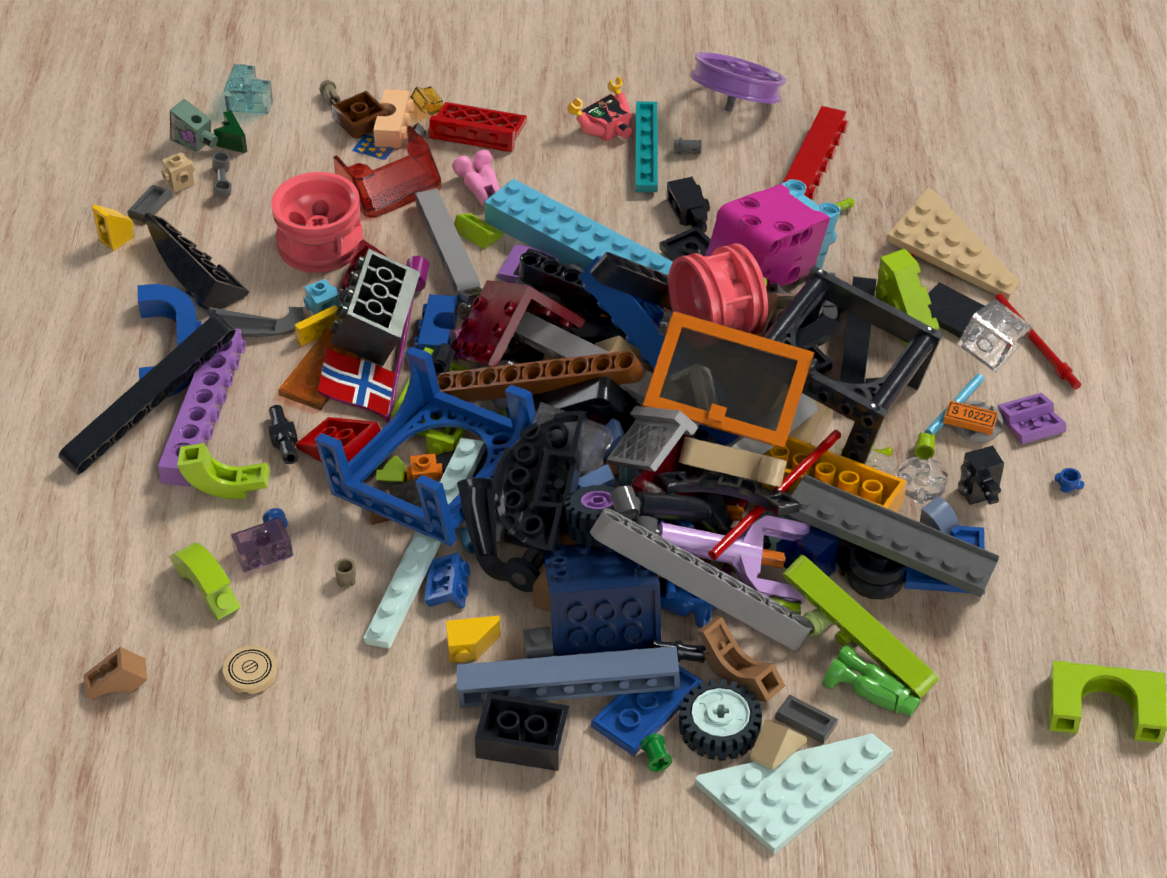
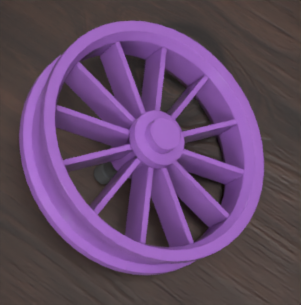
M711 52L695 54L697 63L695 70L690 72V78L709 89L728 95L724 110L733 112L736 98L767 104L780 102L781 96L779 92L781 86L786 84V78L778 72L733 56Z

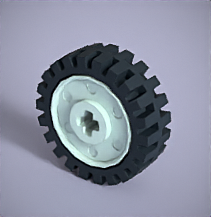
M712 679L709 680V686L705 682H701L698 685V689L695 686L692 687L689 694L686 693L681 702L679 711L680 735H682L684 743H688L689 749L692 751L697 749V754L702 757L705 753H708V759L714 760L715 755H719L720 761H726L727 755L730 756L731 760L736 759L738 752L743 756L747 753L748 749L751 750L754 747L760 734L762 709H760L759 700H755V694L752 691L748 693V688L744 685L738 689V682L732 681L730 685H727V679H721L720 684H716V680Z

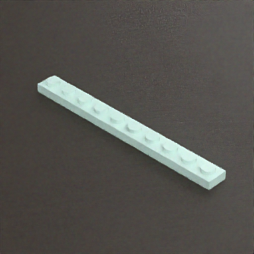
M460 439L440 480V483L443 484L448 504L459 494L457 482L473 477L486 450L484 441ZM415 531L363 637L366 645L391 648L441 542Z

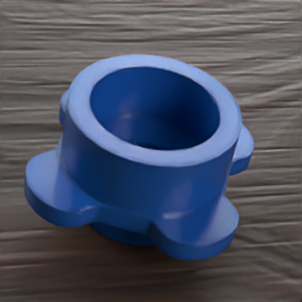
M1065 468L1054 477V480L1059 482L1061 491L1065 493L1084 488V482L1080 480L1081 474L1076 469Z

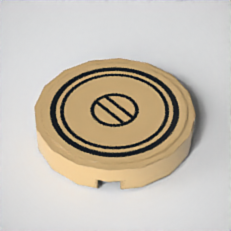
M257 645L236 649L227 657L223 664L225 682L229 688L237 693L242 691L248 692V694H257L265 691L274 683L278 672V664L274 654L267 648Z

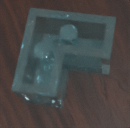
M234 64L224 88L227 111L269 114L273 103L271 81L257 79L255 66Z

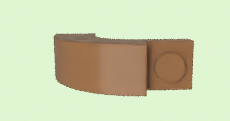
M715 616L697 631L707 649L703 655L719 677L727 679L728 685L732 681L738 682V689L744 685L748 688V693L752 691L755 694V700L758 699L762 702H768L785 687L773 663L758 662L749 657L738 646L722 616Z

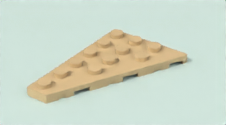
M929 187L887 234V242L902 249L905 248L908 252L994 295L1002 294L1008 301L1019 287L1020 281L937 193Z

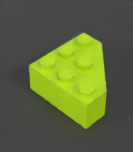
M905 248L880 257L875 298L939 331L937 319L931 317L928 307L931 301L926 286L921 287V282L917 273L921 272L918 262ZM900 339L901 343L904 346L908 345V343Z

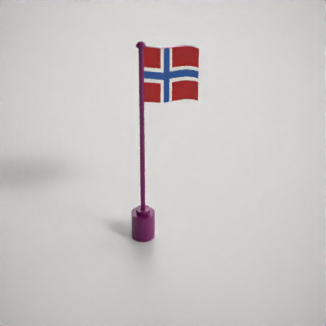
M411 256L407 259L406 266L420 272L415 292H419L426 286L429 262L422 256ZM414 295L403 328L395 373L374 363L342 355L327 347L318 386L320 394L338 402L366 409L384 417L387 423L390 422Z

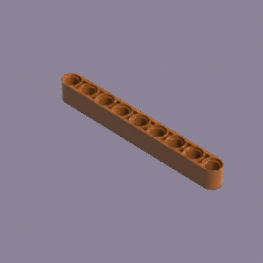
M619 351L445 372L438 375L437 380L441 392L453 395L466 402L506 398L505 390L510 385L526 389L534 395L596 377L611 378L618 385L631 384L643 378L645 368L633 352Z

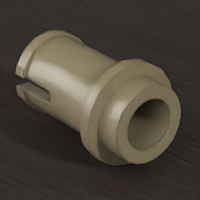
M330 80L323 81L320 84L319 90L325 96L327 104L332 106V100L335 103L340 102L335 83Z

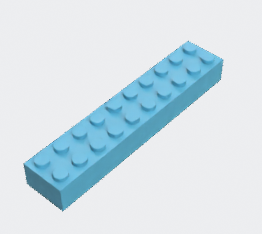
M515 179L509 181L484 201L486 223L532 248L559 258V262L567 266L572 263L580 264L586 269L596 256L602 257L605 252H610L669 275L672 261Z

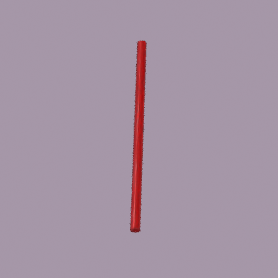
M833 430L783 479L781 487L776 486L772 491L774 492L775 489H778L785 493L841 438L840 431ZM756 505L708 552V556L712 560H716L767 509Z

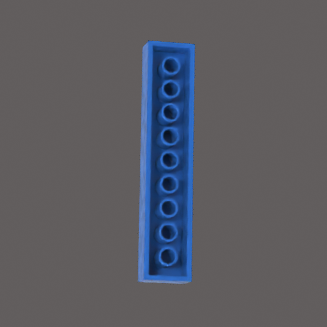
M596 256L579 275L580 280L584 283L583 288L589 294L594 295L598 300V306L612 317V323L617 328L622 329L627 335L626 340L631 345L637 347L641 352V358L655 369L671 319L659 305L598 282L590 273V270L601 258ZM680 332L666 377L696 364L709 369L717 403L727 408L725 417L752 425L756 424L757 421L739 400L731 396L732 391ZM692 382L678 387L683 392L679 400L685 405L697 408ZM699 425L702 432L710 436L715 441V444L724 446L739 437L735 434Z

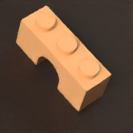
M384 89L381 105L388 111L387 114L389 116H377L374 126L375 146L401 148L403 140L407 139L406 126H410V112L413 113L414 100L410 99V91Z

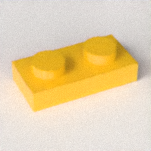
M333 305L294 324L296 340L301 347L331 333L330 329L334 320H338V316H335L338 309L337 306Z

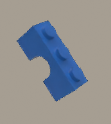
M429 294L427 304H423L422 317L424 319L419 320L418 333L420 335L415 337L414 348L423 351L425 347L434 350L436 345H441L442 343L451 345L450 329L455 330L458 318L457 296Z

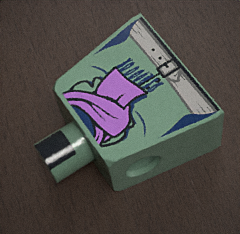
M183 99L170 109V140L195 152L202 149L205 145L213 148L217 144L218 137L211 133L210 118L186 99Z

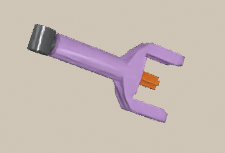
M765 515L751 525L715 561L731 564L736 570L740 582L763 595L791 602H799L801 605L804 603V596L790 584L757 578V575L760 574L761 565L782 569L783 563L786 560L784 553L763 549L764 535L790 541L803 540L810 537L811 527L806 523ZM649 516L634 518L635 523L690 554L710 560L712 559L708 556V552L725 536L662 522L657 526L658 520Z

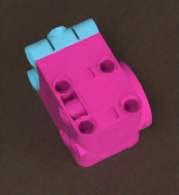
M794 179L788 180L782 184L749 194L721 206L716 215L715 226L705 256H711L718 247L738 243L746 247L755 258L763 277L767 280L766 288L771 283H777L780 287L807 276L814 265L822 269L829 246L835 243L837 238L835 227L841 210L833 203L816 204L804 195L806 185L803 182Z

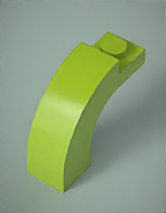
M205 443L180 447L177 466L183 477L202 492L220 498L244 499L247 498V491L268 487L270 468L267 463L238 467L229 466L215 460Z
M194 542L169 556L180 578L187 577L197 587L216 621L241 608L229 586L231 582L224 570L203 545Z

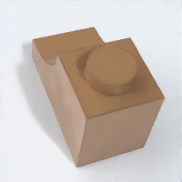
M119 647L84 674L85 697L95 700L102 695L113 692L130 694L147 681L146 659Z

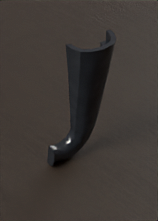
M487 477L462 479L457 482L464 518L476 558L487 575L499 581H507L503 573L504 565L507 563L502 562L497 555L495 479Z

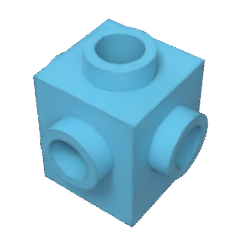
M326 279L304 287L306 295L303 298L307 310H311L314 315L333 305H336L337 308L339 307V293L336 287L331 286Z

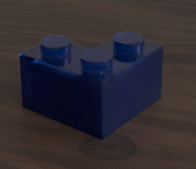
M815 527L801 539L795 541L781 539L776 543V552L784 553V556H786V560L783 563V567L786 569L800 555H804L830 577L835 573L839 538Z

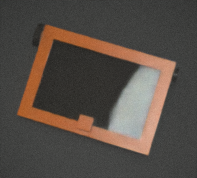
M666 310L659 329V335L665 336L643 407L680 410L694 423L784 449L807 374H813L816 367L817 359L813 358L814 352Z

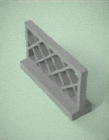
M635 406L630 413L636 419L612 451L607 461L612 465L656 472L683 434L693 435L698 426L680 410Z

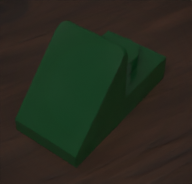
M232 110L223 112L224 121L221 122L222 127L214 129V135L218 137L216 146L241 153L248 152L245 134Z

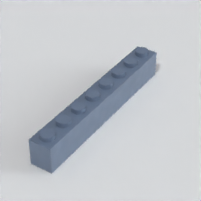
M676 646L457 665V693L460 708L483 706L487 693L536 701L680 690Z

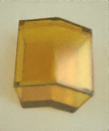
M416 86L410 96L418 109L429 115L438 113L443 106V100L432 86L426 88Z

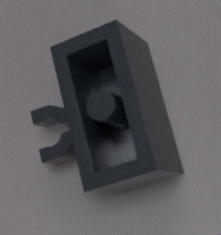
M993 445L965 453L964 461L961 465L958 490L962 496H965L970 505L986 500L989 505L999 502L998 493H1001L1000 483L1004 462Z

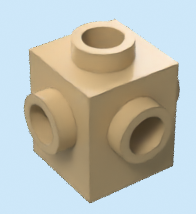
M182 152L162 159V177L174 192L195 185L193 177L195 167L191 159L188 160Z

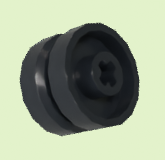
M853 543L849 553L847 581L851 588L859 595L869 599L883 600L893 597L900 592L904 585L907 566Z

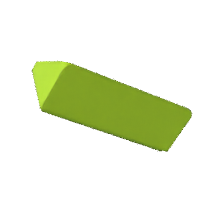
M472 213L456 215L454 226L458 234L482 249L489 247L503 236L501 231Z

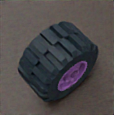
M591 485L579 488V490L571 492V495L567 496L565 501L566 533L571 540L590 547L604 546V544L592 537L590 531L604 508L615 511L610 493L616 487Z

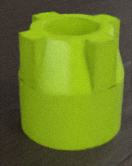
M923 432L918 434L914 450L918 458L927 460L934 456L936 446L935 435Z

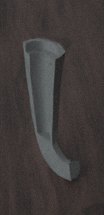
M210 307L209 318L214 314L220 315L233 328L241 329L242 337L277 336L295 330L294 324L301 322L303 319V307H288L289 313L281 319Z

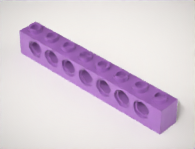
M235 329L236 333L231 341L194 373L158 465L161 483L191 487V484L183 477L177 466L180 447L201 443L207 445L208 440H212L213 426L215 422L218 423L221 405L226 403L227 389L231 388L233 384V373L239 368V357L245 352L246 341L242 339L241 329Z

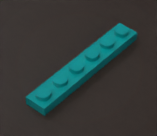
M636 101L635 192H658L657 101Z

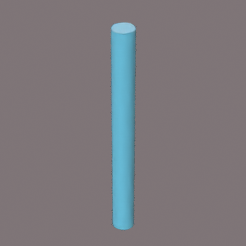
M976 374L952 401L964 403L984 381V377L981 374ZM948 406L925 430V433L935 435L945 424L943 421Z

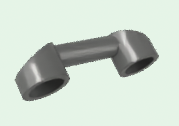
M223 151L215 152L212 155V168L217 173L213 194L222 197L230 196L232 190L231 183L226 180V172H228L230 167V155Z

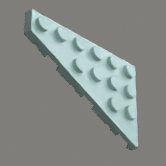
M872 733L794 752L774 770L751 762L701 774L695 778V785L775 855L892 757L893 750Z

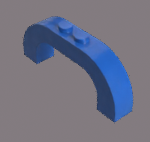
M161 284L137 285L141 318L166 317L177 323V346L202 325V321H197L194 303L183 291ZM155 366L139 368V380ZM194 374L168 397L181 392L189 386Z

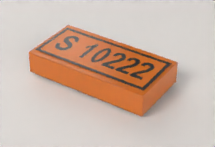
M950 400L943 423L992 435L999 412Z

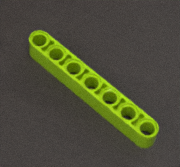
M800 555L783 572V577L792 587L886 672L900 681L905 687L911 689L913 696L921 699L939 681V677L930 667L807 557Z

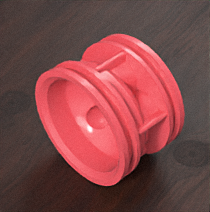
M310 172L288 179L274 192L271 207L273 220L277 226V249L285 263L300 271L311 273L334 271L351 263L359 242L362 239L364 240L359 216V193L351 181L334 173Z
M734 243L718 247L711 256L707 257L693 253L688 256L678 257L671 264L668 277V291L672 312L675 311L753 335L759 334L764 329L768 316L766 286L758 263L746 247ZM682 327L681 329L683 337L696 349H704L728 341Z

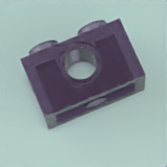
M281 518L231 534L234 553L244 573L293 556L291 539Z

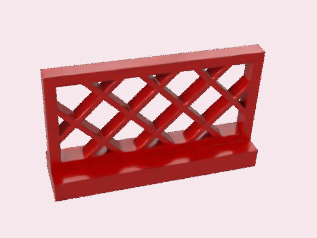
M445 102L437 115H432L429 119V138L513 152L515 140L525 126L527 116Z

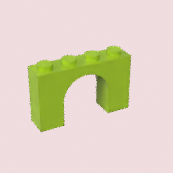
M1053 661L1049 675V731L1077 734L1082 718L1081 699L1090 693L1107 692L1122 698L1131 708L1134 740L1163 743L1167 730L1165 673L1151 670L1126 669L1124 667L1116 668L1098 666L1096 664Z

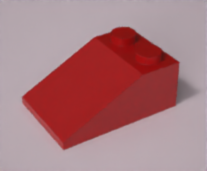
M328 417L296 443V447L322 463L315 439L323 433L342 442L348 463L381 429L376 421Z

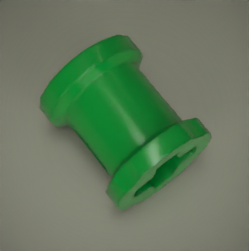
M661 734L648 735L640 742V747L646 752L648 758V769L653 772L663 771L672 764V758L666 752L664 747L665 739Z

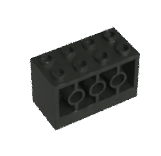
M368 249L364 257L360 255L355 265L356 272L352 270L348 276L346 283L349 284V287L346 286L341 296V300H344V303H340L335 316H338V320L335 319L331 326L330 332L333 333L330 343L383 366L401 338L420 272Z

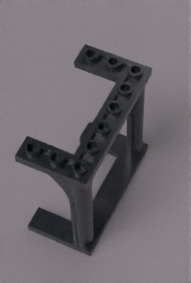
M814 265L809 271L805 285L762 337L797 347L795 342L796 331L799 327L804 328L818 320L827 300L908 343L890 370L882 378L870 383L850 384L839 382L820 374L811 366L809 367L802 394L854 421L841 456L865 465L889 409L906 385L916 390L920 388L944 333ZM748 347L731 396L753 408L758 401L767 375L790 386L798 361ZM854 391L861 393L864 397L860 396Z

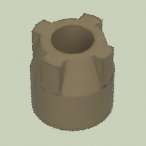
M348 558L338 560L334 565L338 585L340 587L355 585V562Z

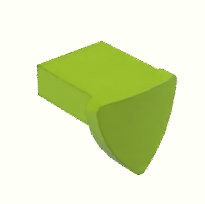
M393 456L384 466L383 470H377L376 480L381 483H410L407 481L406 466L398 456Z

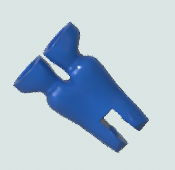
M658 578L660 583L661 609L682 617H687L690 613H693L695 623L700 629L711 620L712 610L715 611L717 607L676 584V598L667 599L664 581L662 578Z

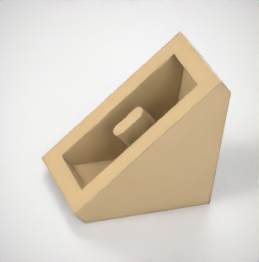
M766 719L751 752L750 760L774 770L807 742V737Z

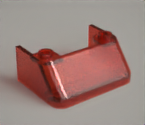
M411 125L407 127L408 144L406 148L409 156L375 170H372L363 163H356L347 167L337 155L333 157L335 174L345 177L357 188L360 199V211L364 216L369 218L379 217L414 202L415 193L435 188L440 190L442 188L441 176L429 145Z

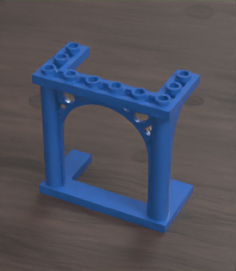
M410 347L405 352L410 369V380L404 400L392 420L356 456L347 463L342 442L321 433L315 441L332 495L451 546L457 540L455 530L465 520L459 494L448 504L443 484L421 475L415 481L422 508L362 482L405 440L419 432L438 427H457L478 435L486 444L488 453L483 468L474 478H493L496 466L507 447L511 448L521 438L520 433L535 422L538 423L532 392L514 385H510L505 390L511 418L441 392L431 354ZM434 413L436 415L441 416L442 418L439 420H432L430 417ZM498 439L506 442L501 445L492 444L494 441Z

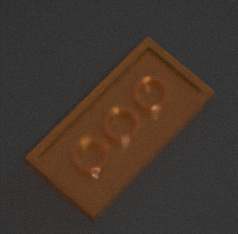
M327 328L280 386L278 394L281 397L322 410L330 399L318 392L327 347L345 356L361 359L362 357L331 344L333 333Z

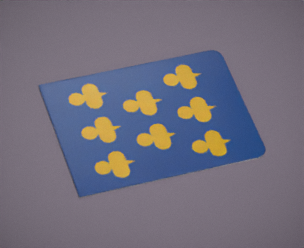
M364 134L352 151L386 160L395 148L376 147L374 137Z

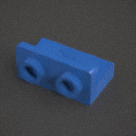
M457 552L432 560L428 569L424 602L429 607L453 601L459 609L465 608L466 597L468 596V579L471 570L469 564Z

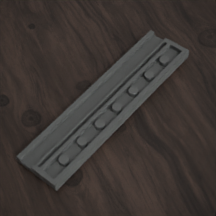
M808 475L803 476L791 496L800 503L799 512L786 514L978 597H982L999 560L997 554Z

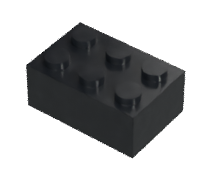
M487 693L474 738L476 758L559 771L570 726L569 706Z

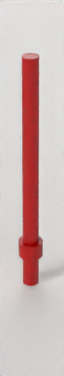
M1002 294L996 295L994 300L1055 368V373L1062 380L1065 379L1074 390L1079 389L1082 384L1072 373L1071 367L1057 357Z

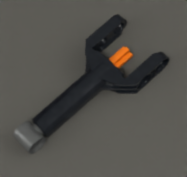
M621 486L610 493L615 512L630 520L638 516H649L658 520L699 523L706 532L726 535L733 529L731 528V520L741 521L743 519V507L726 505L723 498L736 497L723 494L697 492L694 497L634 492L631 486ZM764 535L763 549L768 550L772 543L770 537Z

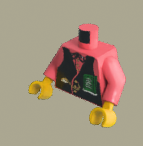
M619 76L615 79L617 85L613 84L612 79H610L607 85L609 91L614 92L615 96L609 94L582 110L580 109L583 107V102L579 98H575L573 103L570 102L568 104L567 111L572 115L576 114V120L586 134L597 136L605 141H609L618 135L624 139L631 135V111L624 92L621 93L620 87L623 81Z

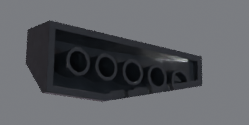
M145 213V221L159 254L172 274L185 287L184 291L190 296L197 299L196 303L205 309H209V307L222 309L249 294V291L221 264L216 266L212 263L210 255L196 249L197 245L181 236L182 233L164 218Z

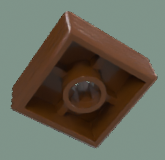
M368 91L361 92L331 106L332 118L352 138H361L365 133L374 130L377 116H389L387 114L388 111Z

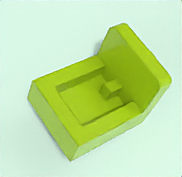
M458 428L453 436L430 429L426 434L427 453L439 455L456 450L460 439L464 438V429Z

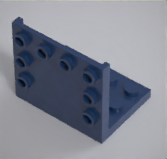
M579 543L576 545L558 544L553 553L543 552L550 596L553 656L649 649L651 640L662 641L660 583L656 573L606 545L603 547H590Z

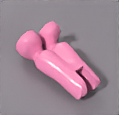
M481 150L474 155L473 165L467 156L456 158L452 164L455 174L464 179V184L475 195L483 208H485L484 201L488 199V196H492L501 189L495 171L491 168L493 157L487 150Z

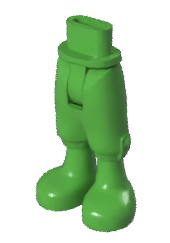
M845 645L841 649L837 659H834L822 682V685L828 689L834 688L839 682L847 683L853 686V690L857 695L864 697L877 706L892 712L895 711L896 714L902 712L909 717H912L921 702L920 699L911 695V689L905 687L896 678L882 670L881 667L874 663H865L856 655L855 650L849 645ZM849 668H851V669H853V670H855V671L861 673L862 675L856 674L855 672H853V671L850 670Z

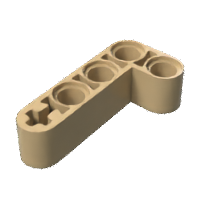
M684 437L679 463L779 487L782 485L787 461L689 437Z

